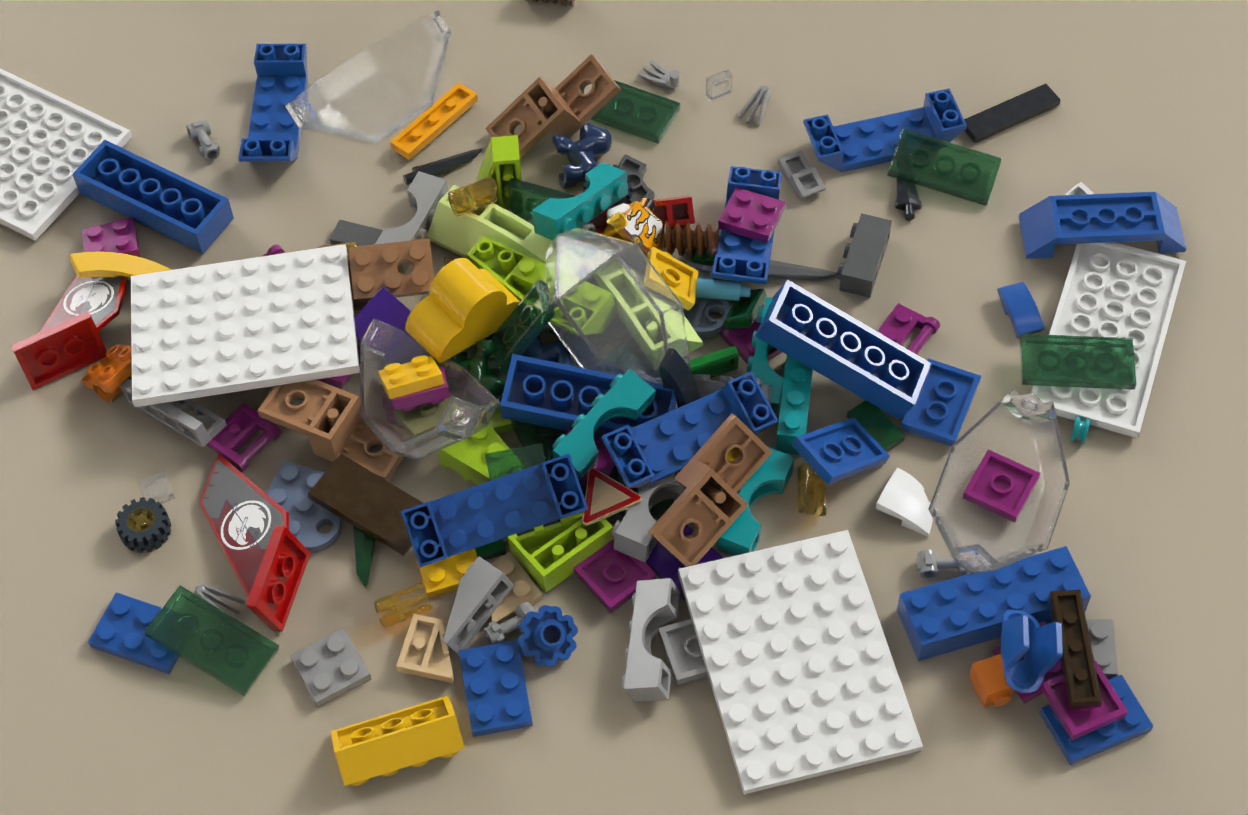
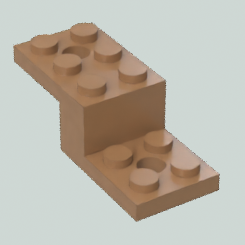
M590 54L556 88L541 77L537 78L485 129L491 137L513 136L514 129L521 124V130L516 134L518 135L521 159L550 131L556 135L571 138L621 89L598 59ZM592 84L590 92L584 94L585 87Z
M430 238L348 247L353 311L362 310L382 287L387 289L396 298L429 294V288L434 279ZM402 263L412 264L414 267L412 273L409 275L400 274L398 268Z
M319 380L274 386L258 409L261 418L308 436L314 455L334 462L340 454H343L386 481L390 480L414 442V439L408 432L365 416L359 396ZM298 398L304 399V402L298 406L290 404ZM380 445L383 447L378 453L369 452V449L373 446Z
M731 413L675 476L674 479L685 490L648 532L685 567L696 565L749 505L737 492L773 452L737 416ZM732 448H738V457L734 461H728L729 451ZM694 522L695 529L693 533L689 536H684L683 529L685 525Z

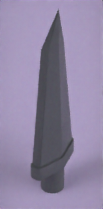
M770 260L768 277L826 279L837 275L836 272L774 260Z

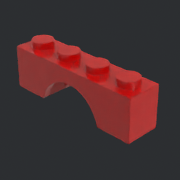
M691 196L652 200L655 203L652 213L662 221L663 227H665L666 222H669L670 227L675 226L676 222H679L680 225L695 223ZM617 205L609 207L589 221L595 226V237L601 236L609 225L606 222L608 220L607 211Z

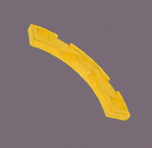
M82 252L70 254V262L79 279L89 277L114 278L117 276L131 278V276L171 270L154 261L122 253Z

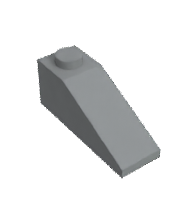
M480 556L467 568L466 573L460 579L443 641L458 655L459 650L465 649L515 586L503 572Z

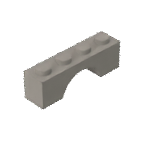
M418 171L407 190L410 207L416 211L415 216L408 223L400 227L384 228L375 244L427 239L437 204L448 192L447 180ZM402 263L398 271L405 273L410 263Z
M679 472L651 485L638 487L637 493L641 495L642 502L625 509L623 520H618L612 530L614 550L646 563L658 542L648 532L656 523L649 511L657 503L667 499H677L684 492L685 489L674 479Z
M671 578L637 581L636 592L632 595L634 610L633 618L629 621L630 642L625 650L627 666L626 673L622 676V686L634 702L669 700L672 672L662 659L653 656L652 646L658 633V628L664 627L669 622L678 619L680 591Z

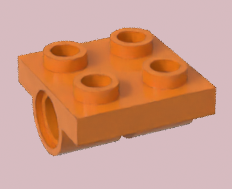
M123 344L112 346L106 352V357L101 362L95 363L86 371L87 375L81 379V382L86 388L93 389L103 400L111 403L123 392L120 385L127 378L132 380L131 346Z

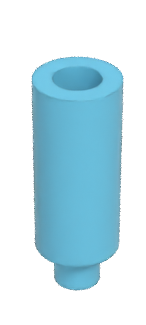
M698 278L696 298L739 301L740 297H750L751 287L741 286V281Z

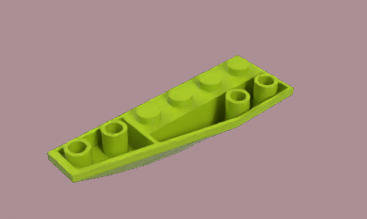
M484 236L467 254L471 261L481 269L488 270L538 316L584 336L603 333L618 315L613 293Z

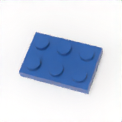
M928 358V362L931 365L915 405L903 418L901 429L954 447L978 389L981 375Z
M855 417L798 436L792 444L827 485L886 464L890 457Z
M116 592L89 638L88 644L91 648L170 675L197 624L194 618Z
M517 640L459 650L472 736L476 737L533 726Z
M1122 674L1109 679V682L1128 711L1126 717L1077 739L1071 740L1050 704L1041 708L1039 713L1069 765L1152 730L1153 724Z

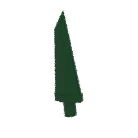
M353 526L356 574L367 589L375 539Z

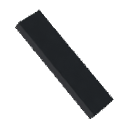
M1045 83L964 119L967 125L964 131L974 143L979 142L1059 106L1060 98Z

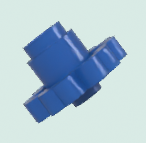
M543 605L537 612H527L524 619L518 625L519 630L523 634L518 637L517 644L521 648L523 656H533L535 665L554 666L558 659H569L571 652L577 647L573 639L578 633L574 619L570 615L562 616V611L558 606Z

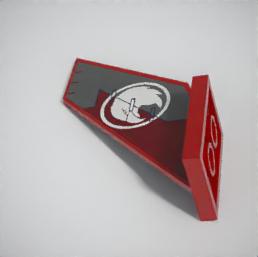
M76 275L41 331L11 345L32 390L106 357L107 350L98 331L120 314L129 277H89L79 279Z
M218 453L199 504L248 597L246 606L272 631L283 632L311 553L289 531V513Z

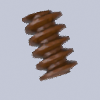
M666 222L664 248L671 255L674 254L677 248L679 256H683L686 249H688V253L692 257H694L697 249L700 257H705L707 250H709L710 256L715 258L719 244L720 227L718 225L716 232H714L711 224H708L706 230L702 231L701 224L697 223L693 231L690 223H687L684 230H681L679 222H676L674 229L671 230L669 222Z

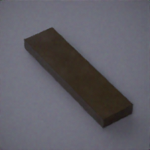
M1081 590L1050 591L1049 601L1053 622H1059L1062 626L1063 655L1060 658L1069 709L1101 707L1102 699Z

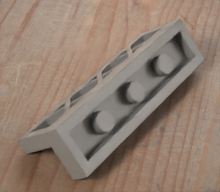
M127 378L120 385V388L128 402L134 405L132 402V380ZM190 399L175 401V406L166 402L137 407L201 447L207 445L226 426L224 419ZM193 410L194 417L188 415L184 411ZM213 422L214 424L206 431L203 423Z

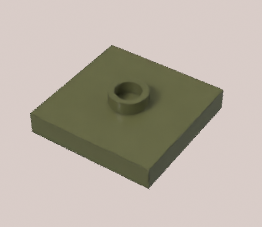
M451 396L437 404H430L428 402L408 411L401 409L393 410L395 419L416 443L468 421L466 412Z

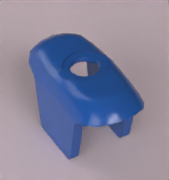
M1006 610L1003 614L1001 630V658L1006 683L1012 689L1021 693L1037 691L1042 684L1044 675L1063 655L1061 623L1052 622L1041 627L1039 622L1026 612ZM1023 655H1025L1023 661H1018Z

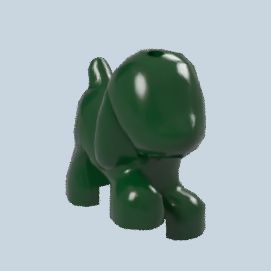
M489 340L477 341L474 357L468 359L467 352H460L446 360L445 375L449 392L454 388L468 385L470 402L478 408L496 404L505 387L503 379L492 375L502 373L505 367V359L499 357L489 358L495 350L494 342Z

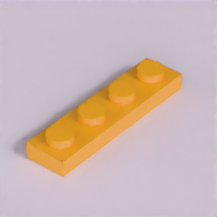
M458 82L390 141L391 149L410 161L478 101L477 94Z

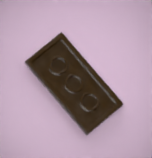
M343 454L339 455L308 492V499L402 556H405L412 547L401 511L423 504V502Z

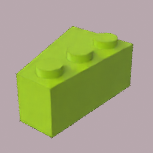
M518 135L491 137L473 185L472 193L506 210L511 209L513 211L525 210Z
M484 417L436 446L440 465L453 469L461 474L463 479L466 481L471 480L477 485L526 469Z
M583 512L560 519L559 523L547 527L541 525L535 527L534 531L517 536V534L508 536L509 550L529 576L547 593L574 573L575 566L614 539L612 536L613 526L605 518L585 526L582 522Z

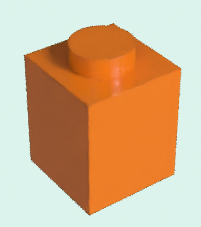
M1001 654L972 663L969 678L983 707L991 705L1000 707L1007 704L1013 697L1014 689L1006 683Z

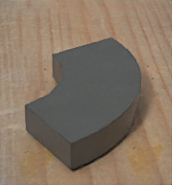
M625 154L618 167L627 172V177L633 188L631 199H627L628 203L640 202L642 198L653 200L654 191L648 188L643 180L647 165Z

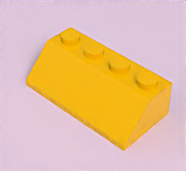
M448 695L331 731L334 752L344 786L350 784L352 786H359L368 782L369 778L379 775L384 777L396 774L399 769L408 766L420 767L427 764L431 759L440 756L442 758H449L458 754L460 750L465 749L457 718Z

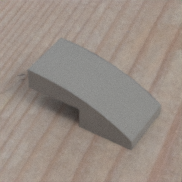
M802 150L778 159L777 164L781 172L801 199L826 189L815 167H810Z

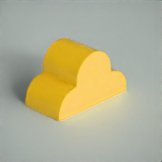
M458 258L445 265L434 277L429 288V295L411 311L406 321L405 330L441 364L476 344L477 341L483 340L525 315V305L488 270L478 269L467 258Z

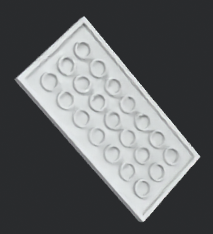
M1116 242L1077 244L1027 407L1075 420L1076 416L1080 417L1081 421L1090 419V425L1138 438L1186 261Z

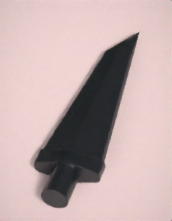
M483 148L413 167L411 173L403 175L406 185L411 184L418 171L432 176L443 174L474 159Z
M903 156L897 160L895 208L904 210L906 220H913L915 218L914 210H920L922 205L908 158Z

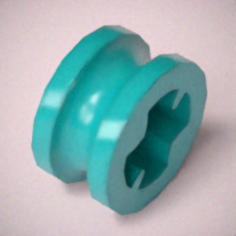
M1076 416L1070 441L1080 440L1081 444H1085L1090 419L1081 421L1080 417Z

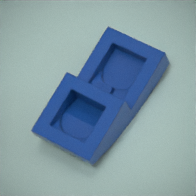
M1024 282L997 289L1005 315L1009 314L1016 337L1039 332L1045 328L1035 301Z

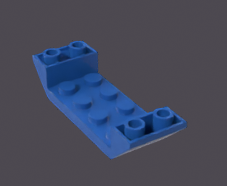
M256 44L254 57L257 73L248 138L241 139L239 162H291L298 158L308 85L306 44Z
M950 88L925 93L924 106L908 111L838 126L832 125L828 114L803 120L818 161L840 172L896 161L903 156L910 158L940 151L967 128Z
M731 166L725 207L735 188L779 200L782 172ZM721 230L712 278L767 285L774 232L769 242L765 243Z
M1157 192L1049 196L1019 213V223L1026 259L1053 258L1055 246L1058 244L1156 241L1159 253L1186 252L1177 207Z
M751 371L728 381L719 391L631 429L629 425L623 426L603 435L601 438L627 488L631 489L651 485L680 472L731 413L737 416L755 435L776 424L778 419Z
M566 454L451 495L401 511L419 567H423L508 536L588 510V506L570 454Z

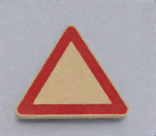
M591 468L588 471L585 495L588 510L583 511V525H591L642 502V497L595 468Z

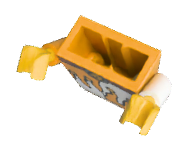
M642 198L640 202L635 201L628 205L622 203L607 211L608 220L606 222L609 225L601 236L610 244L613 240L635 247L644 256L643 261H646L647 253L652 246L664 252L661 235L663 223L652 213L655 203L651 199Z

